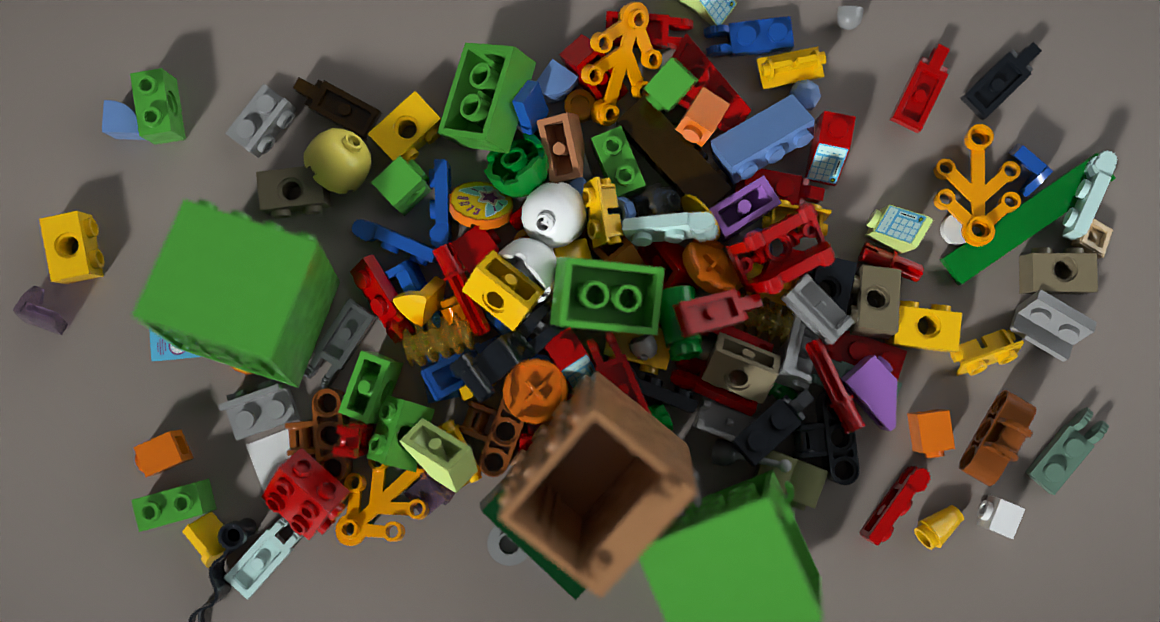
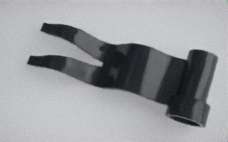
M551 300L536 309L514 332L512 331L500 336L476 357L471 352L463 354L450 365L449 369L457 379L461 378L478 402L482 403L495 393V389L492 387L493 384L499 381L516 365L538 354L555 336L569 327L552 325L529 342L527 341L539 322L552 310Z
M243 518L240 521H231L220 528L218 541L226 550L209 568V579L215 591V599L195 610L189 617V622H195L197 614L198 622H205V609L214 606L230 592L231 584L224 579L226 575L224 570L225 560L231 553L242 546L250 536L255 534L257 525L253 519Z

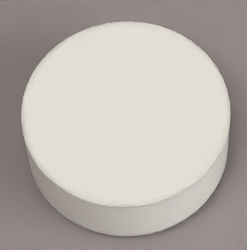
M952 214L944 218L940 226L942 238L952 245L966 243L961 234L962 224ZM975 227L972 228L974 234L976 229Z

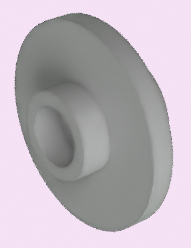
M496 525L491 529L487 539V547L491 557L496 562L506 566H514L520 564L528 557Z

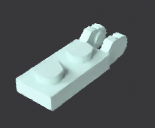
M1107 150L1099 153L1098 156L1091 158L1088 165H1086L1084 173L1087 179H1083L1075 193V196L1078 197L1076 205L1068 210L1063 219L1062 225L1066 227L1062 237L1073 241L1087 234L1110 183L1111 176L1116 167L1115 164H1117V156L1112 151Z
M705 211L704 213L683 212L622 220V231L625 237L636 246H647L652 242L660 241L679 243L684 239L695 238L698 242H706V240L710 241L716 238L719 232L717 225H715V217L712 213H706Z
M283 517L272 528H268L224 576V579L247 600L253 596L294 550L293 546L303 537V535H299L294 531L293 535L286 542L278 534L290 524Z

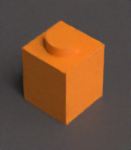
M702 87L675 130L681 133L687 141L702 147L714 133L730 104Z
M934 409L907 413L913 451L924 453L925 458H936L945 456V450L955 449L949 410Z
M182 429L168 431L133 447L136 453V465L146 477L161 474L194 459Z

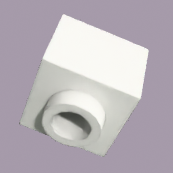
M988 495L987 499L979 506L977 525L1014 539L1025 509L1001 498Z

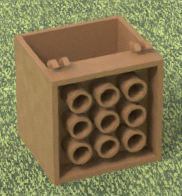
M596 370L591 377L587 375L582 377L573 390L576 392L569 402L563 400L552 414L555 418L548 427L544 424L539 427L531 438L533 443L527 451L521 449L510 463L512 467L507 473L509 479L503 486L505 492L499 499L502 505L498 518L599 598H602L698 492L688 444Z

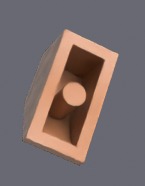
M563 113L537 120L541 143L545 148L549 162L548 174L550 183H559L583 177L585 143L578 114Z

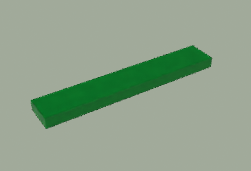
M1098 153L1091 155L1028 198L1015 211L1003 216L994 225V238L987 245L975 247L966 242L941 258L940 261L956 284L962 285L1064 215L1070 208H1074L1078 197L1075 196L1076 190L1082 180L1087 179L1084 169L1090 159L1098 156ZM1113 174L1111 176L1112 178L1110 182L1116 179V177ZM982 231L977 233L976 236H981Z

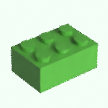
M465 43L437 134L461 147L509 154L519 121L512 100L527 80L532 79L536 62L515 46Z
M557 257L550 324L658 335L664 268L572 257Z

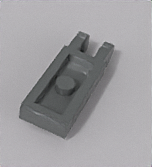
M348 299L313 352L315 355L307 366L304 376L309 379L315 376L323 361L326 360L332 366L322 378L320 386L324 389L330 388L339 375L340 370L345 368L378 316L352 299Z

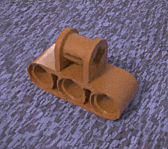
M326 388L319 390L312 399L313 420L284 423L289 433L290 449L287 450V456H292L302 447L308 454H316V461L338 481H341L351 474L353 458L332 454L334 446L340 445L341 434H339V439L336 443H331L327 439L326 432L330 426L337 429L340 424L349 425L350 419L349 416L338 412L345 393L337 388ZM328 394L333 395L337 401L336 408L332 412L328 411L324 406V399ZM331 459H336L341 463L342 471L339 476L332 474L329 470Z
M1003 390L992 403L959 463V469L987 486L994 485L1001 477L1009 461H1018L1019 456L1017 453L1025 439L1032 436L1033 432L1028 428L1036 415V407L1010 391Z
M503 397L498 409L468 399L467 405L469 408L463 424L459 425V430L466 435L485 441L479 459L480 469L489 477H498L510 465L525 422H522L510 413ZM479 413L475 426H473L476 416ZM509 422L514 426L515 435L513 438L507 440L499 436L498 426L500 423ZM493 452L500 454L504 461L503 467L497 470L490 468L486 461L488 454Z

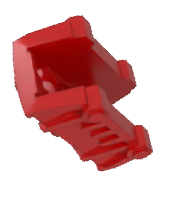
M812 203L801 204L796 209V212L785 215L784 219L761 231H750L744 236L742 241L726 247L735 271L746 291L777 294L782 291L785 283L819 265L826 267L833 264L836 260L831 245L824 240V235L816 219L818 214ZM800 226L799 232L793 231L794 228ZM778 238L783 243V251L779 256L775 257L770 253L769 247L770 243ZM801 238H816L818 242L804 251L793 249V247L800 244ZM753 251V256L750 258L738 257L736 255ZM757 262L759 265L765 263L761 274L750 280L747 279L746 274L752 270L754 263Z

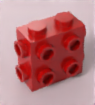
M301 447L279 466L261 497L265 500L269 509L279 513L290 523L291 528L297 534L303 535L307 540H310L318 532L324 535L336 522L335 519L346 508L343 501L350 491Z

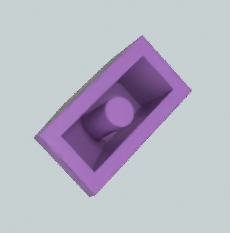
M763 175L709 210L719 225L720 238L724 243L753 225L782 202Z
M875 355L865 356L841 380L848 394L854 395L853 400L881 430L892 431L896 427L897 379L891 374L893 371L892 366L883 357H876Z

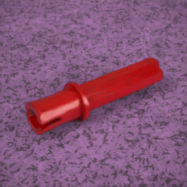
M450 242L436 248L432 252L445 276L443 281L449 282L474 335L478 337L489 332L491 327L481 306L462 291L468 281L464 274L468 270L463 268L452 243Z
M817 338L808 342L805 348L830 397L832 404L829 407H833L845 434L866 426L852 400L854 395H848L822 340Z

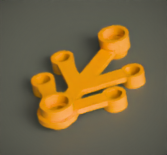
M634 1L624 5L619 11L618 22L603 32L594 33L590 40L591 48L594 51L607 53L612 48L613 40L623 35L619 47L594 64H587L581 71L583 82L595 86L601 83L603 74L613 67L604 99L596 100L590 111L592 120L603 126H610L619 118V109L616 103L625 72L632 85L631 93L633 97L640 99L644 95L647 96L649 94L645 89L640 94L641 87H645L649 82L644 81L632 51L635 40L641 51L640 61L644 67L657 69L662 63V54L658 50L653 49L646 31L649 22L648 9L640 2ZM603 37V39H604V44H603V46L600 48L599 42H600V39ZM653 54V60L650 63L649 59L650 56ZM594 70V77L590 80V73Z
M984 124L972 126L964 137L966 147L971 150V183L956 169L955 163L950 159H941L933 170L934 175L938 179L948 180L971 203V213H969L956 201V196L950 189L940 190L933 199L936 208L949 211L962 224L961 234L963 239L975 247L985 246L991 242L995 235L994 225L1007 213L1015 211L1021 205V198L1017 193L1012 191L1006 192L999 198L998 206L985 215V202L1006 183L1014 181L1020 175L1021 168L1016 162L1007 161L999 168L998 174L985 184V149L993 142L994 134L991 128ZM972 137L980 138L981 144L974 143ZM940 165L947 166L949 173L941 172ZM1005 168L1012 169L1014 176H1008L1005 173ZM940 195L947 196L949 204L942 203ZM1005 198L1012 199L1014 206H1008L1005 203ZM972 228H980L982 231V235L976 236L973 233Z
M368 459V464L373 469L369 505L361 511L362 491H364L367 485L366 478L357 473L349 474L344 481V486L350 491L347 513L336 524L335 532L337 539L347 546H356L365 537L385 538L391 542L402 540L405 535V528L401 523L391 521L385 524V526L368 523L378 514L403 515L418 520L424 519L429 513L427 502L420 499H414L410 502L392 501L418 477L431 476L424 469H420L417 466L416 472L406 470L385 489L386 470L389 465L382 464L380 467H377L375 461ZM358 478L359 486L353 489L352 481ZM420 503L423 508L422 512L419 515H415L414 507ZM352 523L354 525V532L348 535L347 526ZM396 526L398 534L392 538L390 536V529Z

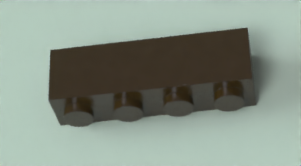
M644 95L616 120L615 128L622 126L627 141L680 198L690 194L702 201L708 209L715 206L732 189L729 185V177L721 169L717 168L715 170L707 162L709 157L705 151L698 145L693 147L681 133L675 130L678 123H671L664 116L665 110L659 111L646 99L647 96Z

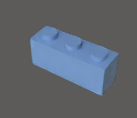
M791 94L711 140L713 160L729 177L733 185L742 179H749L758 170L768 164L780 161L784 155L792 150L806 146L814 138L815 119L796 97Z

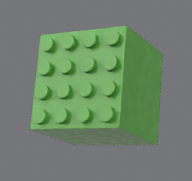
M184 199L133 311L132 317L176 349L299 388L340 284V280L327 259L324 250L319 242H317L318 239L301 231H298L296 235L285 232L282 226L271 221H264L263 224L251 221L252 218L237 210H231L230 213L220 211L215 204L206 200L198 199L197 203Z
M772 469L701 497L700 507H697L694 501H691L684 507V515L674 518L639 556L638 559L666 622L824 621L822 578L793 515V509L789 504L793 501L795 493L794 486L789 481H785L788 494H784Z

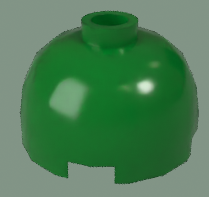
M525 133L523 134V139L513 141L509 154L490 151L486 159L489 164L487 169H484V173L500 193L513 198L524 197L547 180L549 175L547 154L543 144L535 135Z

